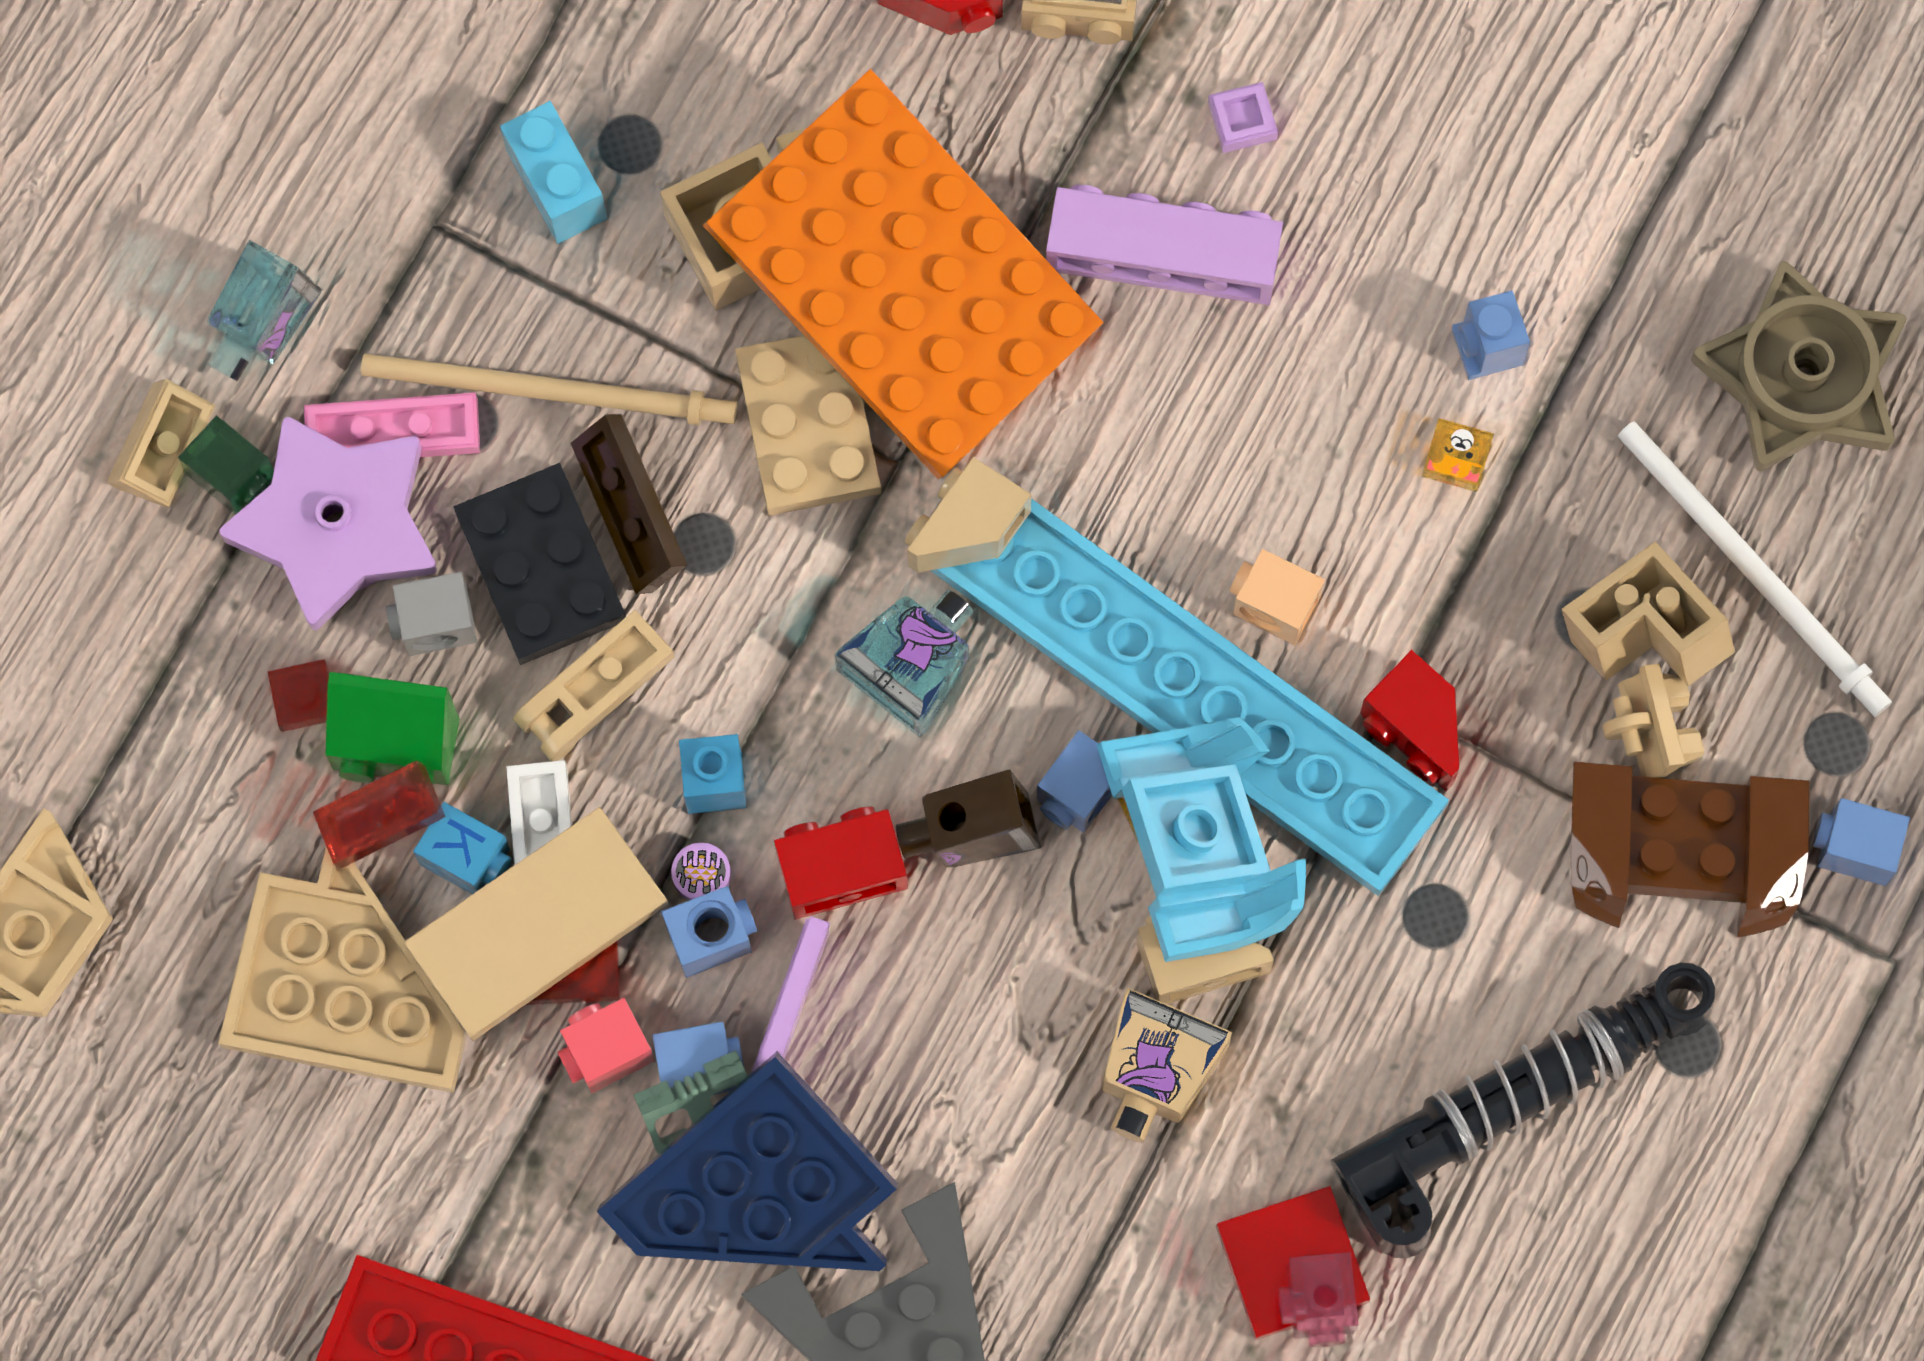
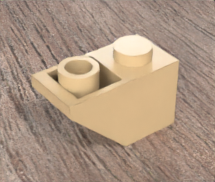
M972 457L963 472L955 468L945 479L937 496L942 501L929 518L922 514L908 532L905 539V544L909 546L907 549L908 567L920 573L999 558L1031 512V493Z

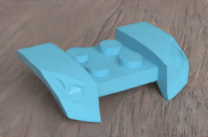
M1241 717L1175 730L1102 741L1097 744L1113 799L1125 798L1156 895V899L1148 906V910L1165 962L1236 950L1282 932L1294 921L1304 906L1306 859L1295 860L1272 871L1270 870L1240 775L1270 750Z

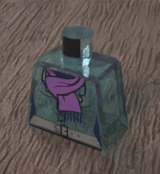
M249 240L208 317L207 323L224 337L207 365L238 382L254 354L273 364L323 289L297 266Z
M947 590L929 611H926L910 597L904 596L834 654L836 671L918 737L922 738L968 663L969 645L955 633L973 614V610L966 601L950 590Z

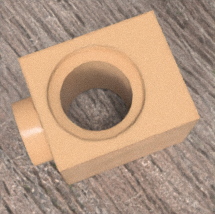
M1262 549L1254 565L1246 561L1243 562L1231 585L1229 592L1237 596L1233 615L1296 645L1322 595L1325 579Z

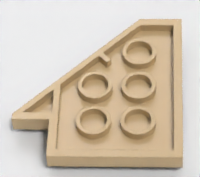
M328 837L318 883L260 872L218 1044L221 1048L454 1093L467 1035L403 943L405 940L338 837Z

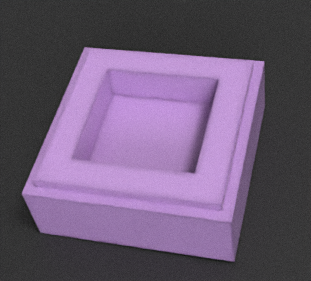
M1263 82L1208 96L1209 109L1223 153L1277 140L1278 130Z

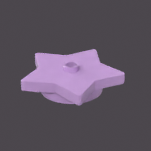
M286 417L282 422L272 484L219 529L220 535L227 544L284 569L312 630H318L358 590L381 580L425 576L437 572L435 560L407 510L422 451L421 443L416 436L346 448L297 420ZM344 512L341 519L336 522L325 521L334 513Z

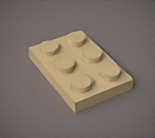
M803 335L736 348V358L768 516L881 494V485L862 397L815 346Z

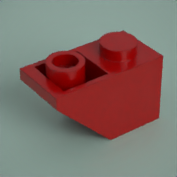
M1411 649L1364 698L1360 715L1365 718L1363 721L1364 728L1376 741L1386 747L1392 743L1409 758L1406 764L1414 775L1430 786L1436 782L1447 792L1454 784L1459 772L1455 688Z

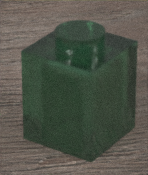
M217 415L178 456L187 476L234 515L272 484L274 469L269 458Z

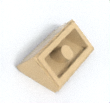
M168 379L154 382L110 473L107 484L158 505L169 507L216 405Z

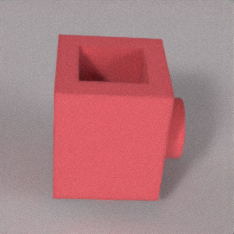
M625 998L603 1009L599 1003L589 1005L568 1018L570 1025L560 1030L567 1047L557 1053L572 1083L574 1084L584 1079L591 1094L655 1062L652 1050Z

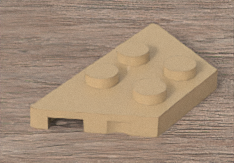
M45 808L0 870V1013L46 1017L113 921L111 914L56 818Z

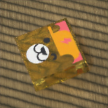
M1438 418L1422 477L1477 492L1494 433Z

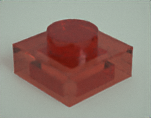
M325 659L267 671L277 723L281 732L326 723L329 669Z

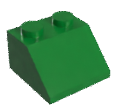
M336 672L329 673L325 755L332 769L339 771L341 778L361 783L373 782L374 776L396 778L399 786L421 791L431 790L432 783L440 785L449 784L460 718L447 687Z

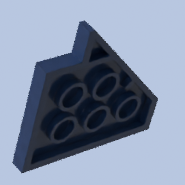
M776 1051L599 1205L597 1213L637 1256L880 1271L886 1266L887 1258L856 1224L895 1192L898 1183L780 1053Z

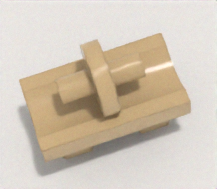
M1650 664L1639 668L1640 672L1637 675L1618 683L1621 697L1613 700L1617 718L1604 723L1602 729L1607 740L1623 739L1626 755L1628 757L1636 756L1641 777L1664 778L1678 768L1693 763L1702 757L1705 751L1700 732L1695 728L1676 729L1672 712H1679L1689 705L1690 693L1688 686L1678 675L1662 674L1660 664Z

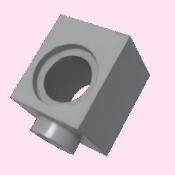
M462 572L392 585L396 604L386 606L392 640H403L409 656L478 643L468 588Z

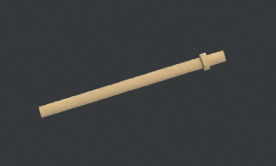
M366 353L363 355L361 364V375L365 377L687 418L688 424L700 426L702 420L735 424L737 416V401L706 398L704 391L692 390L690 395Z

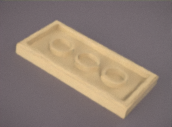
M598 807L403 943L468 1036L474 1041L669 904L666 897L601 807Z

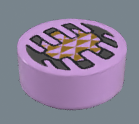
M694 843L688 845L676 855L673 861L671 874L675 889L687 901L730 886L731 868L729 861L723 851L712 844Z

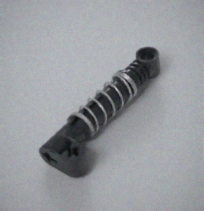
M1680 962L1671 965L1660 974L1658 980L1642 988L1643 995L1636 991L1629 995L1630 1002L1625 998L1616 1002L1617 1009L1612 1005L1607 1008L1593 1006L1588 1010H1583V1013H1578L1577 1022L1579 1028L1577 1036L1573 1037L1567 1030L1557 1035L1554 1029H1550L1551 1039L1531 1050L1522 1044L1523 1054L1502 1066L1498 1060L1494 1059L1493 1065L1496 1069L1474 1081L1470 1076L1466 1075L1467 1085L1449 1095L1443 1090H1438L1437 1093L1434 1092L1432 1096L1424 1100L1422 1110L1331 1159V1165L1341 1186L1375 1244L1383 1253L1393 1258L1407 1259L1418 1255L1426 1248L1431 1238L1432 1210L1429 1201L1416 1180L1449 1162L1463 1164L1468 1160L1471 1161L1473 1157H1478V1147L1486 1151L1491 1150L1493 1138L1505 1131L1512 1135L1520 1134L1523 1121L1532 1116L1542 1120L1547 1119L1550 1106L1561 1100L1568 1104L1576 1103L1579 1090L1588 1085L1598 1089L1603 1088L1606 1075L1613 1080H1618L1619 1077H1623L1625 1073L1632 1070L1634 1060L1641 1057L1640 1050L1645 1054L1654 1049L1653 1043L1659 1047L1667 1042L1666 1036L1672 1040L1679 1035L1687 1036L1698 1032L1706 1025L1715 1000V986L1711 976L1702 967L1693 963ZM1676 989H1687L1697 996L1699 1004L1689 1010H1680L1669 1002L1667 995ZM1594 1070L1600 1071V1083H1595ZM1405 1188L1407 1193L1398 1197V1213L1403 1219L1414 1217L1412 1220V1231L1405 1233L1400 1226L1390 1229L1392 1212L1388 1203L1373 1212L1369 1206Z

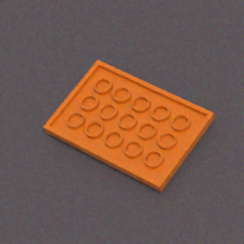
M871 68L702 225L937 479L943 478L1104 323Z

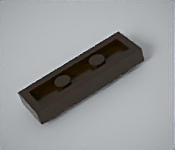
M606 414L570 444L635 594L653 593L688 565L622 414Z

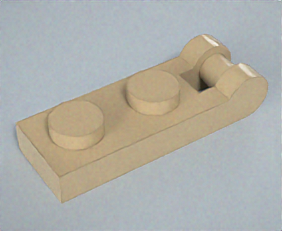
M634 610L525 703L515 714L513 720L525 733L533 732L542 742L540 750L551 762L558 761L573 749L578 740L675 657L674 651L642 616ZM561 704L571 717L559 727L549 715L551 711Z

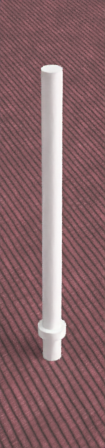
M1635 421L1628 424L1617 437L1842 681L1839 688L1846 695L1853 693L1874 717L1882 713L1892 701L1870 678L1873 671L1865 663L1859 666L1640 426Z

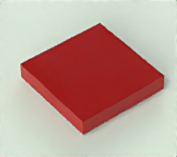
M1331 1186L1216 1224V1229L1255 1341L1367 1304L1371 1300Z

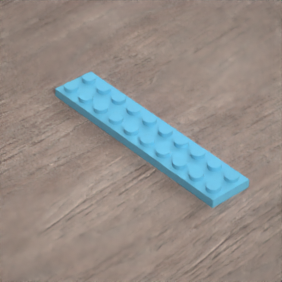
M1031 499L1030 514L999 558L930 570L1152 733L1241 717L1270 750L1240 775L1248 802L1378 897L1448 805V798L1033 499Z

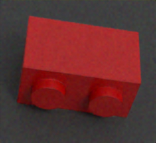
M872 806L856 808L840 816L841 822L820 828L816 822L798 824L786 829L783 832V838L774 840L776 855L794 920L908 889L907 873L888 809L875 812Z

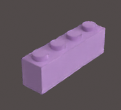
M1073 185L1070 189L1057 187L1046 249V260L1058 273L1270 305L1283 222L1272 220L1268 214L1259 211H1242L1238 215L1216 212L1214 207L1201 202H1187L1182 206L1160 203L1157 198L1142 193H1132L1125 198L1103 194L1100 189L1089 185Z

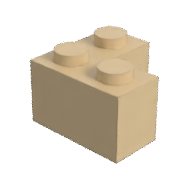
M1656 541L1562 608L1571 643L1605 681L1652 647L1687 686L1735 653L1728 619Z

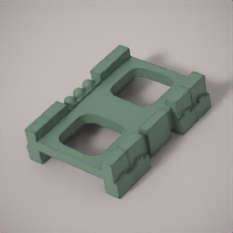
M736 1050L703 1064L706 1073L695 1072L693 1079L690 1076H686L683 1080L684 1083L676 1080L673 1084L674 1087L670 1088L666 1080L633 1094L657 1154L686 1130V1128H683L660 1138L655 1128L657 1119L676 1110L685 1109L688 1111L692 1125L712 1108L710 1099L714 1094L738 1085L747 1077V1073Z

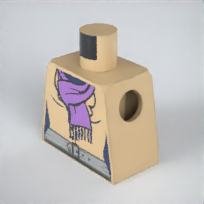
M1127 988L1123 997L1102 1088L1107 1094L1122 1100L1111 1129L1123 1137L1143 1143L1155 1115L1179 1123L1226 1053L1232 1032Z

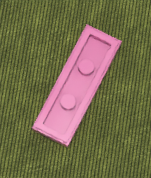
M476 392L304 405L305 425L346 448L416 436L422 446L420 457L480 453L478 398Z

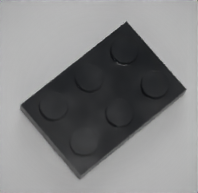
M560 463L453 506L520 665L612 628L626 617Z

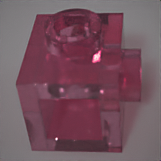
M1351 1253L1289 1258L1286 1265L1288 1287H1278L1281 1323H1292L1294 1339L1308 1338L1309 1347H1329L1346 1343L1345 1334H1354L1359 1326Z

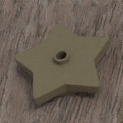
M1782 261L1777 268L1755 321L1697 347L1693 352L1691 362L1744 406L1754 465L1757 471H1765L1818 440L1888 451L1895 441V436L1878 375L1896 343L1907 318L1904 314L1851 309L1839 301L1825 297L1791 264ZM1798 368H1807L1813 375L1804 374Z

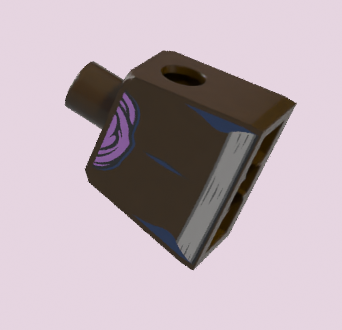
M1010 769L926 794L922 797L926 817L896 824L897 838L904 858L934 851L935 855L946 867H958L1041 848L1029 793ZM965 821L960 829L954 831L959 823Z

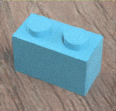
M551 101L500 125L506 152L557 244L608 219L603 194Z

